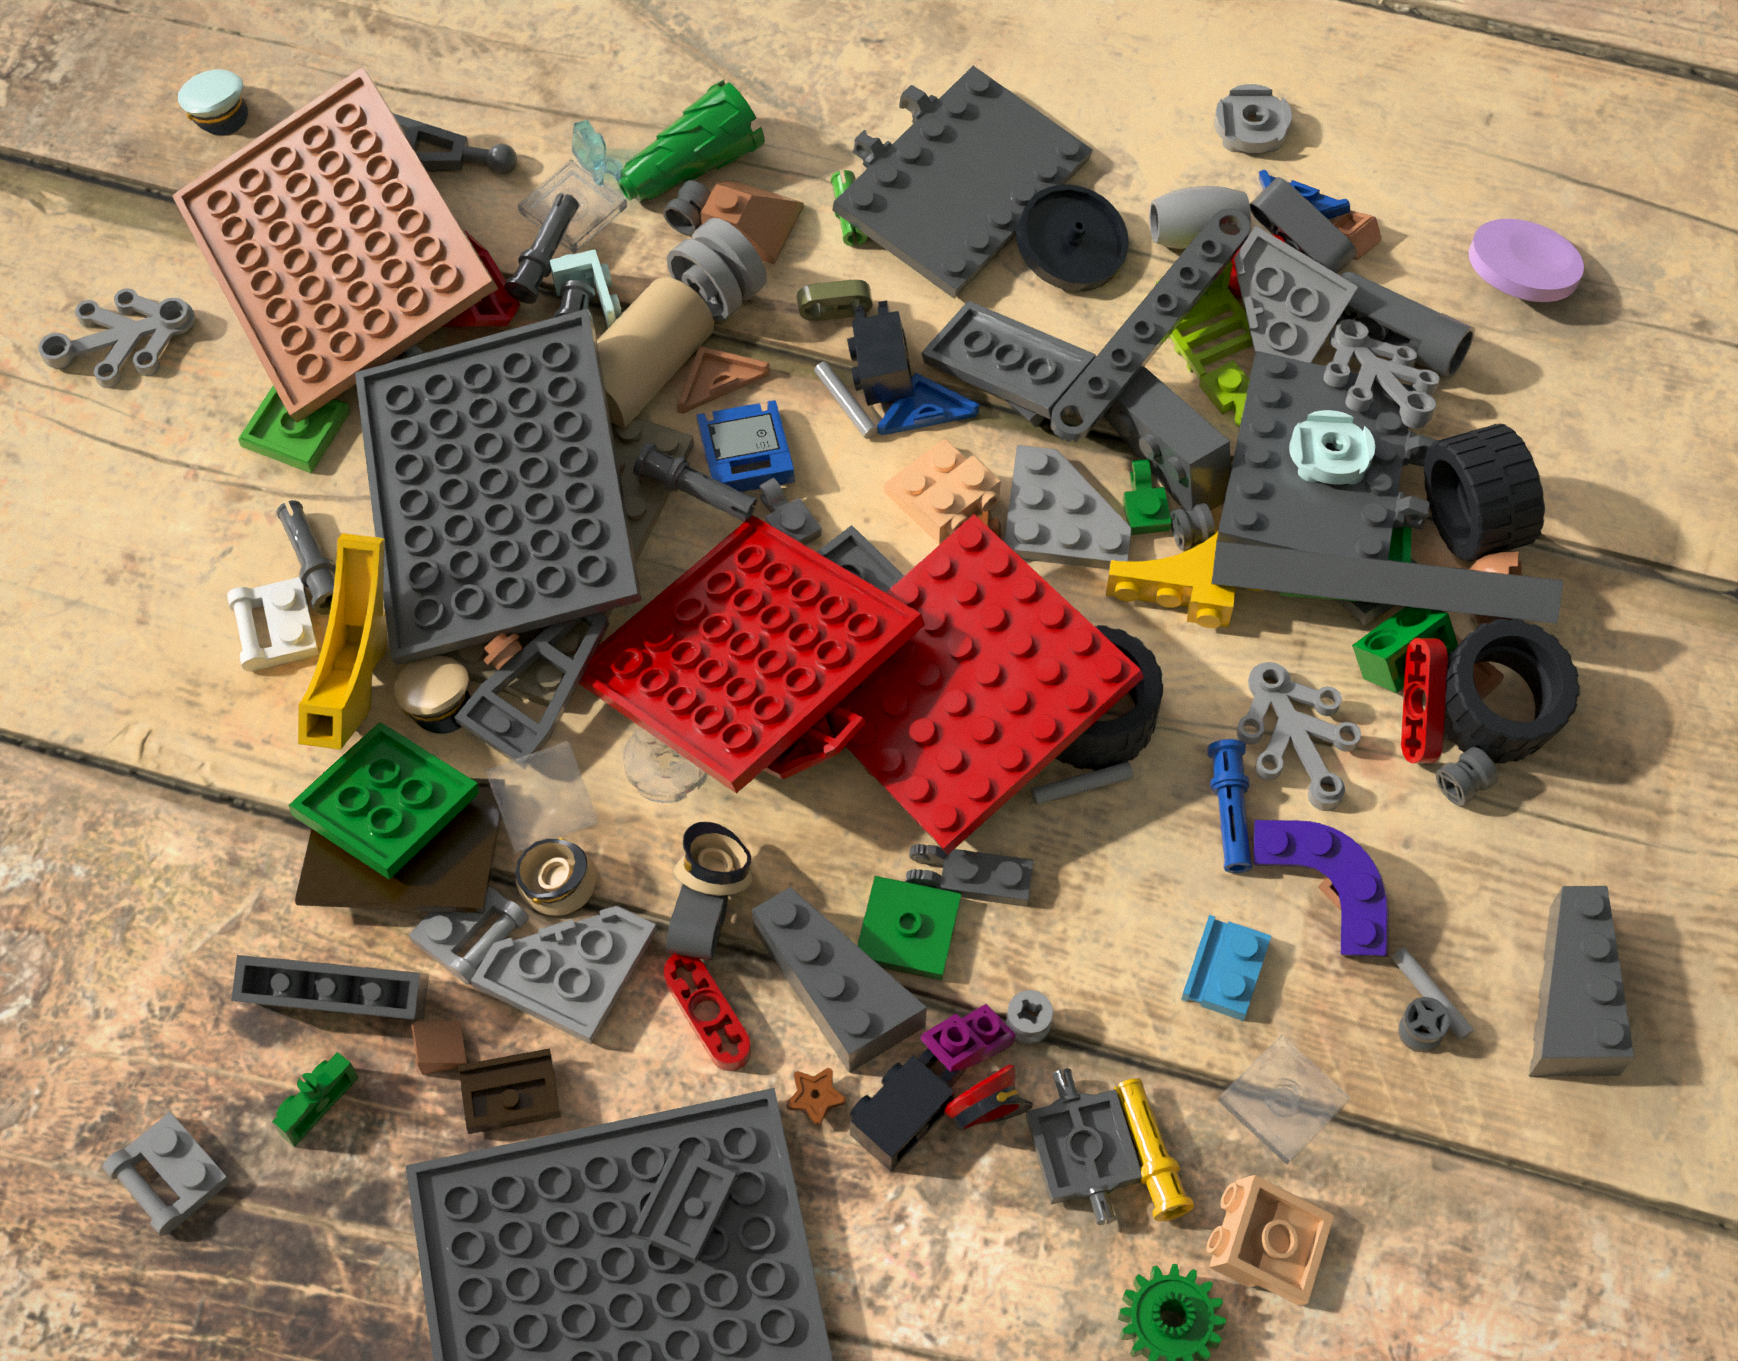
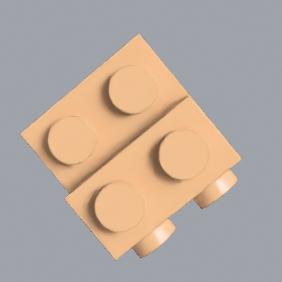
M944 438L884 483V493L932 539L941 544L973 514L977 516L983 511L992 510L1000 499L1001 481L974 455L967 459Z
M1256 1175L1239 1179L1236 1183H1231L1226 1188L1221 1199V1208L1227 1211L1223 1225L1214 1229L1207 1243V1252L1213 1255L1209 1268L1249 1288L1260 1286L1298 1306L1308 1304L1334 1215Z

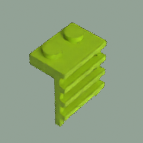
M1232 262L1227 265L1169 336L1175 344L1174 350L1176 353L1183 355L1187 361V369L1190 373L1194 372L1199 380L1207 374L1204 366L1253 346L1246 313L1228 289L1233 266ZM1230 310L1234 314L1229 318L1182 337L1180 334L1183 330ZM1242 327L1246 331L1244 334L1198 354H1194L1191 350Z

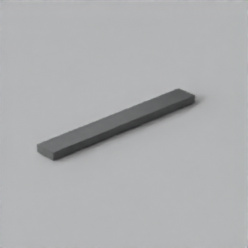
M1223 541L1216 542L1211 583L1558 624L1563 580Z

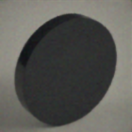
M1061 184L1041 190L1026 204L1016 228L1019 252L1027 266L1048 284L1064 290L1088 291L1103 286L1118 272L1128 251L1127 228L1117 209L1097 192L1082 186Z

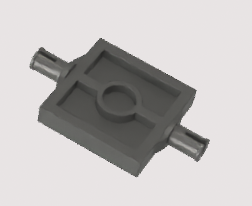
M1064 1069L1063 1075L1061 1070H1058L1052 1076L1060 1098L1049 1106L1026 1111V1121L1050 1203L1052 1205L1076 1198L1090 1199L1097 1225H1104L1105 1220L1109 1224L1116 1220V1216L1114 1215L1108 1194L1117 1188L1141 1183L1140 1180L1142 1178L1141 1169L1116 1089L1095 1095L1078 1094L1071 1069Z

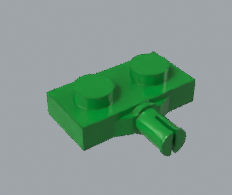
M336 1052L329 1061L324 1060L319 1063L312 1073L302 1074L301 1076L305 1082L300 1078L297 1080V1087L300 1092L285 1099L276 1112L277 1117L272 1123L281 1137L293 1147L307 1135L359 1078L351 1062L339 1052Z

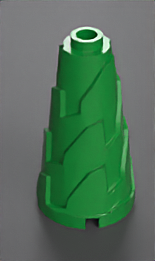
M725 79L712 85L707 90V93L683 111L684 115L660 132L654 142L626 162L624 169L620 172L622 179L617 182L622 193L629 201L634 198L639 202L647 198L652 200L682 182L692 181L714 168L718 170L749 152H755L764 145L765 137L762 127L754 132L750 127L751 122L757 118L742 94L730 82L725 84Z

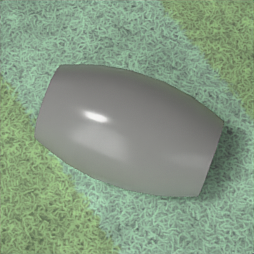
M1195 186L1174 190L1151 201L1149 211L1152 239L1154 243L1163 246L1186 249L1210 219L1223 209L1241 211L1249 219L1251 227V209L1248 196L1245 192L1227 187ZM1226 222L1225 225L1222 223V226H1219L1220 230L1225 234L1236 235L1239 233V229L1236 228L1237 225L1233 226V223L1228 225V222Z

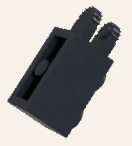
M887 300L878 302V315L871 317L867 316L863 305L854 307L855 320H852L854 337L847 338L852 362H858L857 367L851 368L855 390H863L868 406L915 396L906 336L899 311L890 312Z
M929 1048L918 1058L913 1055L904 1065L900 1062L893 1065L881 1081L883 1087L872 1098L869 1095L862 1097L849 1114L852 1118L850 1120V1136L890 1172L943 1118L946 1105L954 1100V1090L951 1087L967 1069L952 1072L946 1069L940 1077L936 1076L930 1068L939 1059Z

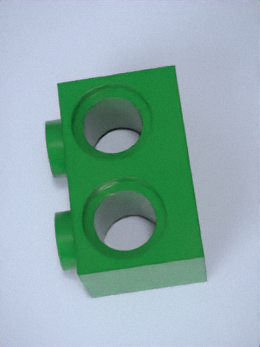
M1405 606L1355 642L1352 647L1363 679L1395 693L1401 691L1404 688L1406 651L1410 642L1416 638L1440 639L1447 649V654H1451L1458 646L1449 613L1442 610Z

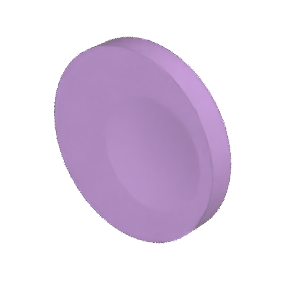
M1497 219L1483 224L1477 229L1468 252L1469 260L1474 270L1487 283L1508 295L1529 301L1552 302L1570 296L1576 290L1584 272V263L1580 253L1567 239L1547 227L1525 220Z

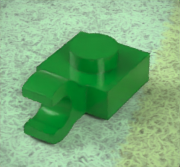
M1148 459L1132 461L1133 471L1129 475L1133 491L1124 492L1122 499L1126 521L1131 527V535L1170 531L1172 522L1165 488L1152 489L1151 469Z

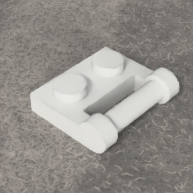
M299 577L252 589L237 587L228 592L229 608L235 611L243 650L240 653V661L244 670L257 671L320 655L305 587ZM264 606L272 647L264 649L259 647L252 613L253 608Z

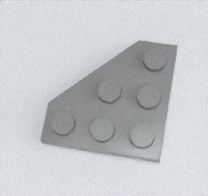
M1256 225L1234 259V267L1255 353L1260 351L1311 363L1357 291L1358 286Z
M1017 445L1004 542L1024 560L1110 569L1111 560L1128 562L1131 527L1057 449Z
M614 906L599 911L600 915L577 922L571 919L538 929L539 933L514 941H512V938L493 943L471 979V983L474 988L591 1045L657 932L656 924L623 908Z

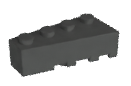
M1143 367L1103 417L1140 460H1149L1151 473L1183 510H1193L1195 505L1206 503L1210 511H1212L1225 501L1231 471L1230 441L1146 367Z
M1562 886L1549 909L1543 958L1545 963L1538 998H1540L1538 1019L1534 1029L1533 1041L1535 1043L1533 1058L1530 1062L1529 1077L1620 1076L1634 1058L1608 886Z

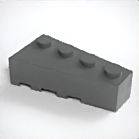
M791 887L752 909L755 933L849 1073L926 1027L927 1007Z

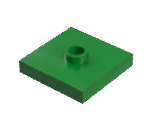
M874 876L857 946L882 968L942 981L960 906L961 894Z

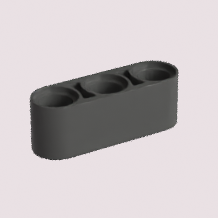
M1277 177L1250 203L1253 216L1272 235L1280 236L1286 244L1336 274L1357 255V250L1353 243L1291 184L1281 177Z

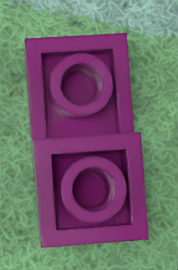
M984 1004L963 1018H960L957 1014L952 1015L923 1033L920 1040L952 1072L979 1064L1013 1045L1016 1034L987 1004Z

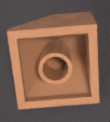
M731 180L715 185L701 211V221L704 224L708 219L719 218L729 222L748 239L762 261L775 265L804 208V202Z

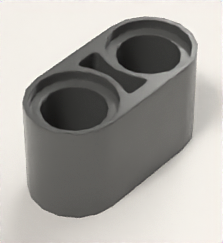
M682 884L669 924L666 952L712 960L725 920L728 895H704Z

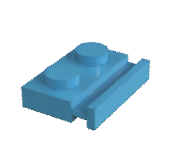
M1209 915L1181 1000L1186 1002L1191 1000L1200 1003L1201 1007L1244 1021L1271 935L1230 921L1227 924L1216 920L1215 916Z

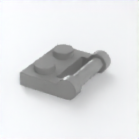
M489 886L484 914L430 911L412 930L409 938L413 944L462 982L469 985L493 943L504 940L515 927L520 929L527 922L529 916L519 905L507 900ZM495 912L501 916L463 958L456 955Z
M171 1112L167 1113L125 1149L118 1150L110 1155L102 1166L111 1179H118L151 1217L150 1224L160 1236L167 1235L176 1229L230 1183L227 1176ZM144 1158L147 1159L180 1198L173 1205L167 1206L134 1168Z

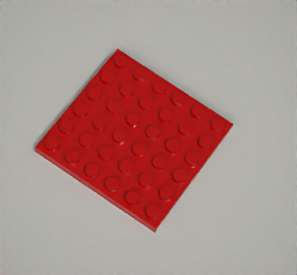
M973 514L886 592L888 595L921 613L925 626L837 705L863 717L865 720V725L847 743L845 748L949 855L1144 678V675L1137 665Z
M752 515L747 523H742L597 647L579 684L737 794L923 628L925 624L921 613Z

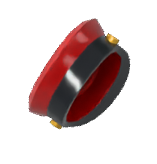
M1007 1064L996 1073L946 1105L944 1113L948 1117L953 1118L959 1131H963L975 1125L1002 1121L1018 1116L1030 1110L1034 1103L1020 1098L1015 1088V1066Z

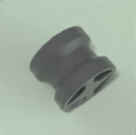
M1206 503L1197 504L1193 510L1185 511L1182 508L1171 511V529L1180 550L1189 549L1196 542L1203 543L1216 534L1213 516Z
M1421 997L1413 1000L1407 1006L1398 1024V1034L1401 1041L1406 1047L1415 1052L1425 1053L1434 1050L1440 1045L1450 1026V1015L1447 1008L1434 998ZM1420 1027L1423 1028V1029H1428L1429 1034H1427V1032H1424V1031H1421V1030H1417V1029L1420 1028Z

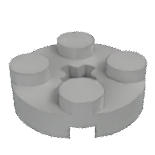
M1246 84L1231 89L1229 96L1219 100L1216 107L1214 124L1216 132L1223 139V146L1231 152H1274L1282 147L1283 140L1289 133L1292 112L1290 105L1283 97L1280 101L1272 95V89L1257 84ZM1248 115H1255L1256 120L1261 121L1250 122L1247 118Z

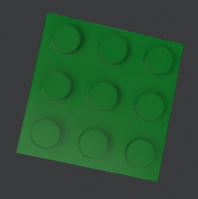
M379 722L289 804V808L293 817L390 880L479 794L477 782L384 723Z

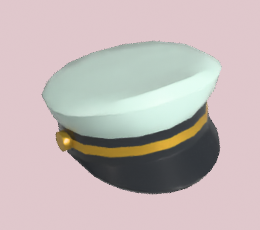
M215 69L202 72L187 81L178 93V102L188 113L186 116L189 121L192 120L201 129L217 135L234 133L245 124L248 117L247 104L241 95L243 81L237 74L228 70Z

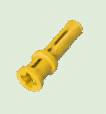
M1132 1078L1119 1083L1118 1086L1114 1087V1090L1116 1089L1128 1130L1142 1165L1140 1168L1142 1174L1140 1182L1143 1185H1147L1155 1206L1152 1210L1154 1220L1163 1222L1179 1218L1194 1208L1193 1200L1190 1197H1186L1178 1176L1181 1170L1179 1162L1173 1157H1169L1154 1113L1148 1102L1142 1080L1140 1078Z

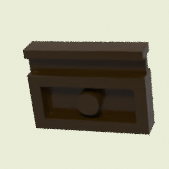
M550 1048L458 1065L468 1134L561 1117Z

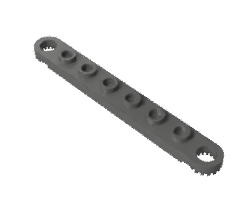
M1223 209L1210 219L1053 408L1051 416V429L1056 436H1059V439H1066V442H1071V440L1077 442L1089 434L1094 425L1102 419L1234 258V255L1245 243L1250 232V221L1244 213L1236 209ZM1226 222H1228V225L1233 223V226L1237 225L1236 228L1239 229V233L1236 235L1225 234L1220 230L1219 226H1222V223L1225 225ZM1071 412V414H1074L1075 412L1077 416L1080 415L1079 418L1082 419L1083 423L1076 427H1070L1061 421V416L1063 417L1065 413L1069 414Z

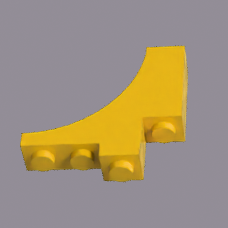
M1217 532L1200 545L1174 556L1149 561L1127 562L1111 560L1106 595L1127 602L1141 600L1158 603L1168 608L1188 607L1186 622L1197 623L1205 628H1228L1234 606L1236 587L1211 584ZM1247 588L1251 591H1263L1261 589Z
M342 533L337 538L336 572L327 630L312 680L298 704V744L341 750L371 710L372 670L387 651V624L385 612H383L385 538Z

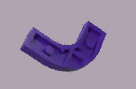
M1255 820L1254 865L1304 867L1318 870L1328 877L1339 893L1341 904V955L1388 957L1389 901L1387 890L1378 867L1366 851L1343 832L1321 823L1300 820Z

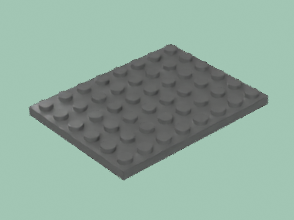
M588 308L355 372L375 537L385 538L383 600L390 656L397 666L489 642L500 633L507 636L513 633L519 634L642 601L593 317Z
M775 1088L406 1165L433 1361H833ZM674 1146L688 1155L698 1156L737 1175L732 1191L696 1264L655 1247L644 1239H637L632 1234V1230Z

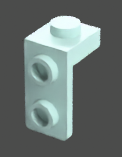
M595 249L577 254H567L560 258L549 260L557 296L560 295L561 284L565 281H581L592 288H596L608 328L616 321V318L622 315L617 294L610 295L607 288L612 286L607 263L600 264Z

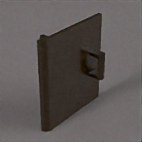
M471 778L478 783L479 794L390 880L311 828L295 896L296 905L484 914L505 796V780Z

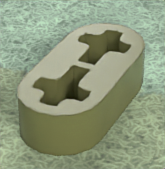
M863 280L810 284L801 288L796 296L800 316L809 321L855 317L854 307L863 305L864 310L869 312L873 306L870 285Z

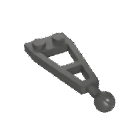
M393 113L427 171L462 170L464 161L486 164L497 174H507L517 164L516 152L507 144H496L490 149L470 147L466 136ZM420 140L452 150L451 152H417Z
M606 611L550 625L479 686L454 717L457 724L526 770L552 737L609 626L608 618L604 616ZM583 621L590 628L572 660L553 646ZM542 658L565 675L538 724L497 696V694L536 660Z

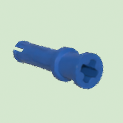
M1223 739L1211 743L1207 746V755L1212 759L1214 778L1210 780V787L1213 793L1218 796L1224 870L1229 873H1242L1252 869L1244 794L1248 791L1250 783L1249 778L1244 775L1242 756L1246 754V744L1235 739ZM1233 815H1234V825H1235L1236 841H1235V838H1234L1233 817H1232Z

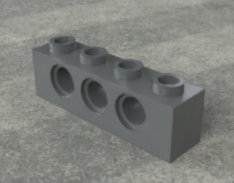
M237 955L231 1001L405 1019H424L429 973Z

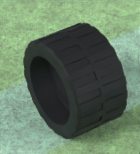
M1499 423L1437 440L1430 445L1429 451L1426 453L1424 465V485L1427 501L1430 502L1429 508L1442 540L1456 557L1466 562H1471L1488 554L1509 551L1532 544L1539 538L1541 529L1544 526L1545 504L1543 487L1541 486L1540 475L1533 457L1523 439L1516 434V431L1505 424Z
M1498 619L1492 623H1484L1478 626L1448 656L1444 735L1449 741L1455 743L1462 752L1471 747H1476L1485 752L1495 763L1516 762L1523 760L1529 754L1535 753L1570 721L1569 718L1575 713L1578 705L1577 698L1580 695V685L1578 684L1577 677L1579 675L1568 650L1563 648L1554 635H1550L1542 627L1526 623L1524 620ZM1494 662L1505 665L1517 672L1528 684L1535 701L1534 721H1511L1490 710L1481 700L1475 688L1473 680L1474 664Z
M1097 625L1095 627L1141 669L1144 678L1128 692L1135 703V707L1129 713L1110 721H1096L1055 758L1062 763H1068L1073 765L1074 768L1082 770L1085 768L1095 771L1129 760L1132 761L1136 758L1139 752L1147 747L1151 740V735L1155 731L1163 696V674L1152 651L1148 650L1137 637H1133L1119 628L1113 629L1105 625Z

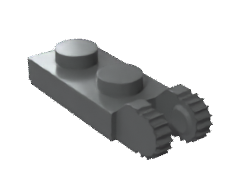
M914 844L910 848V859L921 864L941 866L943 870L941 876L930 870L910 869L906 873L905 882L960 893L961 898L1023 907L1028 905L1033 867L1032 859L954 849L947 855L938 846Z

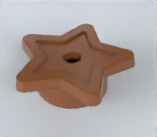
M826 1068L815 1076L796 1071L793 1074L797 1091L787 1102L786 1108L788 1110L802 1111L811 1118L815 1125L819 1126L822 1124L825 1114L831 1108L846 1103V1098L833 1088V1070L831 1068ZM817 1091L820 1096L812 1098L811 1093Z

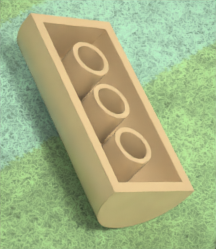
M667 277L654 280L597 340L610 420L623 429L629 425L696 352L699 346L714 332V321L709 307L701 296L685 283Z

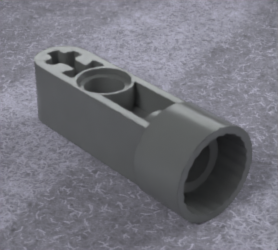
M1352 272L1341 274V277L1358 286V289L1336 324L1342 320L1361 322L1367 327L1369 338L1395 346H1407L1414 349L1417 353L1415 362L1418 365L1448 379L1457 372L1471 347L1475 334L1474 327L1444 313L1430 309Z

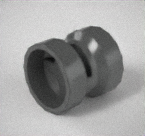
M689 180L685 182L679 189L678 198L671 200L664 208L663 214L667 223L681 234L693 235L695 230L701 226V211L711 194L710 190L696 181Z
M1471 747L1460 754L1458 762H1450L1436 771V781L1448 800L1455 805L1463 806L1474 798L1476 791L1487 790L1496 784L1498 772L1492 760L1485 752L1479 748Z

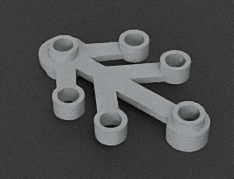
M126 288L118 291L114 296L115 305L122 315L101 308L92 300L82 301L76 306L75 313L82 326L94 327L99 324L109 328L108 330L72 341L62 333H51L40 341L38 349L47 366L54 369H65L71 365L73 358L114 345L105 360L98 363L94 368V375L98 384L103 388H112L121 381L119 369L140 338L152 333L154 334L146 347L134 354L133 363L137 372L142 376H151L157 373L160 369L159 355L172 336L184 334L191 329L195 322L194 311L182 299L167 298L157 303L137 295L133 289ZM126 300H133L129 304H122ZM87 312H94L89 316H84V314H86ZM137 312L148 316V318L138 321L125 317L134 315ZM146 360H152L147 365H141ZM107 372H113L108 377H102Z
M1355 320L1340 321L1331 330L1329 336L1330 344L1337 351L1333 362L1328 363L1323 377L1325 383L1337 388L1346 386L1351 372L1348 364L1351 357L1354 356L1362 366L1355 386L1350 387L1348 390L1345 404L1349 409L1356 412H1364L1369 409L1373 397L1371 388L1375 379L1400 406L1401 420L1406 426L1418 429L1429 423L1436 407V402L1430 395L1435 394L1440 380L1439 376L1431 370L1413 368L1417 358V353L1414 349L1407 346H1395L1369 338L1368 329L1361 322ZM1374 354L1388 357L1391 359L1390 361L1381 358H1377ZM1396 378L1412 382L1414 391L1409 392Z
M1264 662L1258 664L1251 670L1248 678V687L1254 699L1248 714L1239 721L1237 728L1238 739L1248 745L1256 744L1261 740L1264 732L1263 719L1271 704L1279 719L1266 751L1258 757L1255 766L1257 775L1267 781L1275 780L1280 776L1283 768L1282 757L1290 739L1312 780L1308 789L1309 802L1315 808L1322 811L1334 810L1342 801L1345 785L1340 777L1328 772L1309 735L1333 743L1341 751L1350 752L1356 749L1361 738L1359 727L1351 722H1343L1336 726L1298 712L1289 700L1313 706L1323 716H1332L1337 713L1342 701L1341 694L1337 689L1327 686L1315 690L1291 681L1288 671L1277 663ZM1263 678H1272L1276 680L1277 683L1268 684L1263 680ZM1321 698H1330L1335 704L1325 705L1322 703ZM1253 726L1258 732L1249 734L1245 732L1243 727ZM1349 733L1353 736L1354 740L1345 741L1341 738L1340 734ZM1265 761H1270L1274 763L1277 768L1274 770H1268L1263 767L1262 763ZM1321 784H1329L1335 788V791H1324L1321 788Z

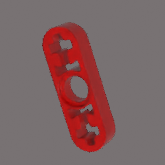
M1416 638L1410 642L1406 651L1401 749L1404 758L1413 764L1434 763L1441 756L1443 749L1448 654L1444 643L1437 638ZM1424 691L1426 694L1425 710L1422 706V696Z
M676 954L672 955L664 966L666 987L709 1057L722 1070L735 1071L747 1064L751 1056L750 1039L744 1027L701 959ZM683 967L687 972L693 970V983L697 988L694 993H690V988L683 978L676 980L678 968ZM703 1001H713L720 1007V1013L712 1021H701L694 1014L696 1006ZM723 1027L730 1043L736 1044L740 1042L737 1045L738 1054L735 1056H731L728 1051L720 1054L723 1048L721 1038L717 1032Z

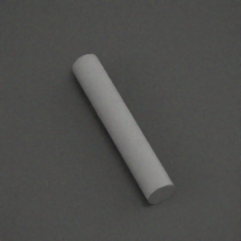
M826 361L819 363L815 367L814 372L865 439L873 437L877 433L878 428Z
M1127 761L1031 789L1034 803L1039 805L1133 778V771L1130 763Z
M1405 947L1398 950L1391 957L1423 997L1434 998L1447 1008L1450 1015L1449 1028L1460 1041L1474 1031V1028Z

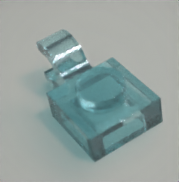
M588 120L574 123L572 153L586 175L592 176L593 181L598 186L604 185V173L612 174L617 181L622 179L620 172L623 170V166L616 158L606 156V144L603 136L595 132Z

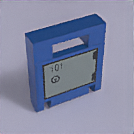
M776 400L767 402L766 411H762L760 403L713 411V420L707 421L705 413L696 414L711 478L740 492L760 489L761 484L772 478H775L779 485L795 482L794 467ZM770 460L769 468L732 474L730 467Z

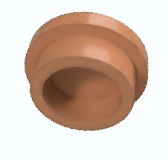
M500 633L484 648L489 654L484 659V662L488 666L493 664L497 670L501 669L504 664L524 648L518 642L519 635L513 633L508 637Z

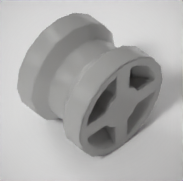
M1027 990L1013 996L1008 1006L1006 1025L1016 1034L1014 1041L1021 1045L1031 1046L1045 1040L1050 1032L1052 1022V1004L1045 995L1038 991ZM1026 1009H1028V1011L1038 1013V1015L1034 1016L1033 1014H1029Z

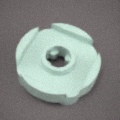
M1333 410L1316 411L1309 414L1306 421L1295 426L1289 445L1290 455L1293 462L1298 466L1299 476L1307 482L1357 484L1362 481L1375 453L1373 435L1366 426H1364L1362 431L1357 425L1353 424L1354 417L1346 413ZM1326 443L1334 444V448L1341 451L1327 449L1325 447Z

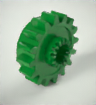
M1172 1264L1168 1275H1163L1157 1265L1153 1266L1150 1272V1281L1138 1274L1133 1282L1137 1292L1126 1289L1122 1298L1130 1307L1120 1308L1118 1313V1320L1128 1323L1122 1329L1120 1336L1122 1340H1132L1134 1346L1130 1352L1131 1356L1136 1357L1142 1354L1147 1358V1361H1194L1195 1358L1198 1361H1208L1211 1354L1206 1346L1218 1349L1222 1338L1214 1331L1222 1330L1226 1324V1318L1214 1315L1223 1305L1222 1298L1210 1299L1208 1297L1213 1283L1208 1281L1201 1286L1195 1283L1197 1277V1270L1192 1269L1186 1277L1179 1276L1178 1264ZM1164 1311L1177 1313L1181 1317L1183 1325L1181 1327L1169 1328L1168 1325L1163 1324V1321L1160 1319V1313Z

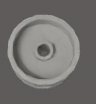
M719 218L708 219L695 230L692 239L683 240L667 256V266L671 277L685 283L697 292L709 307L715 321H725L739 309L742 300L751 299L767 283L766 269L753 245L738 229L729 222Z

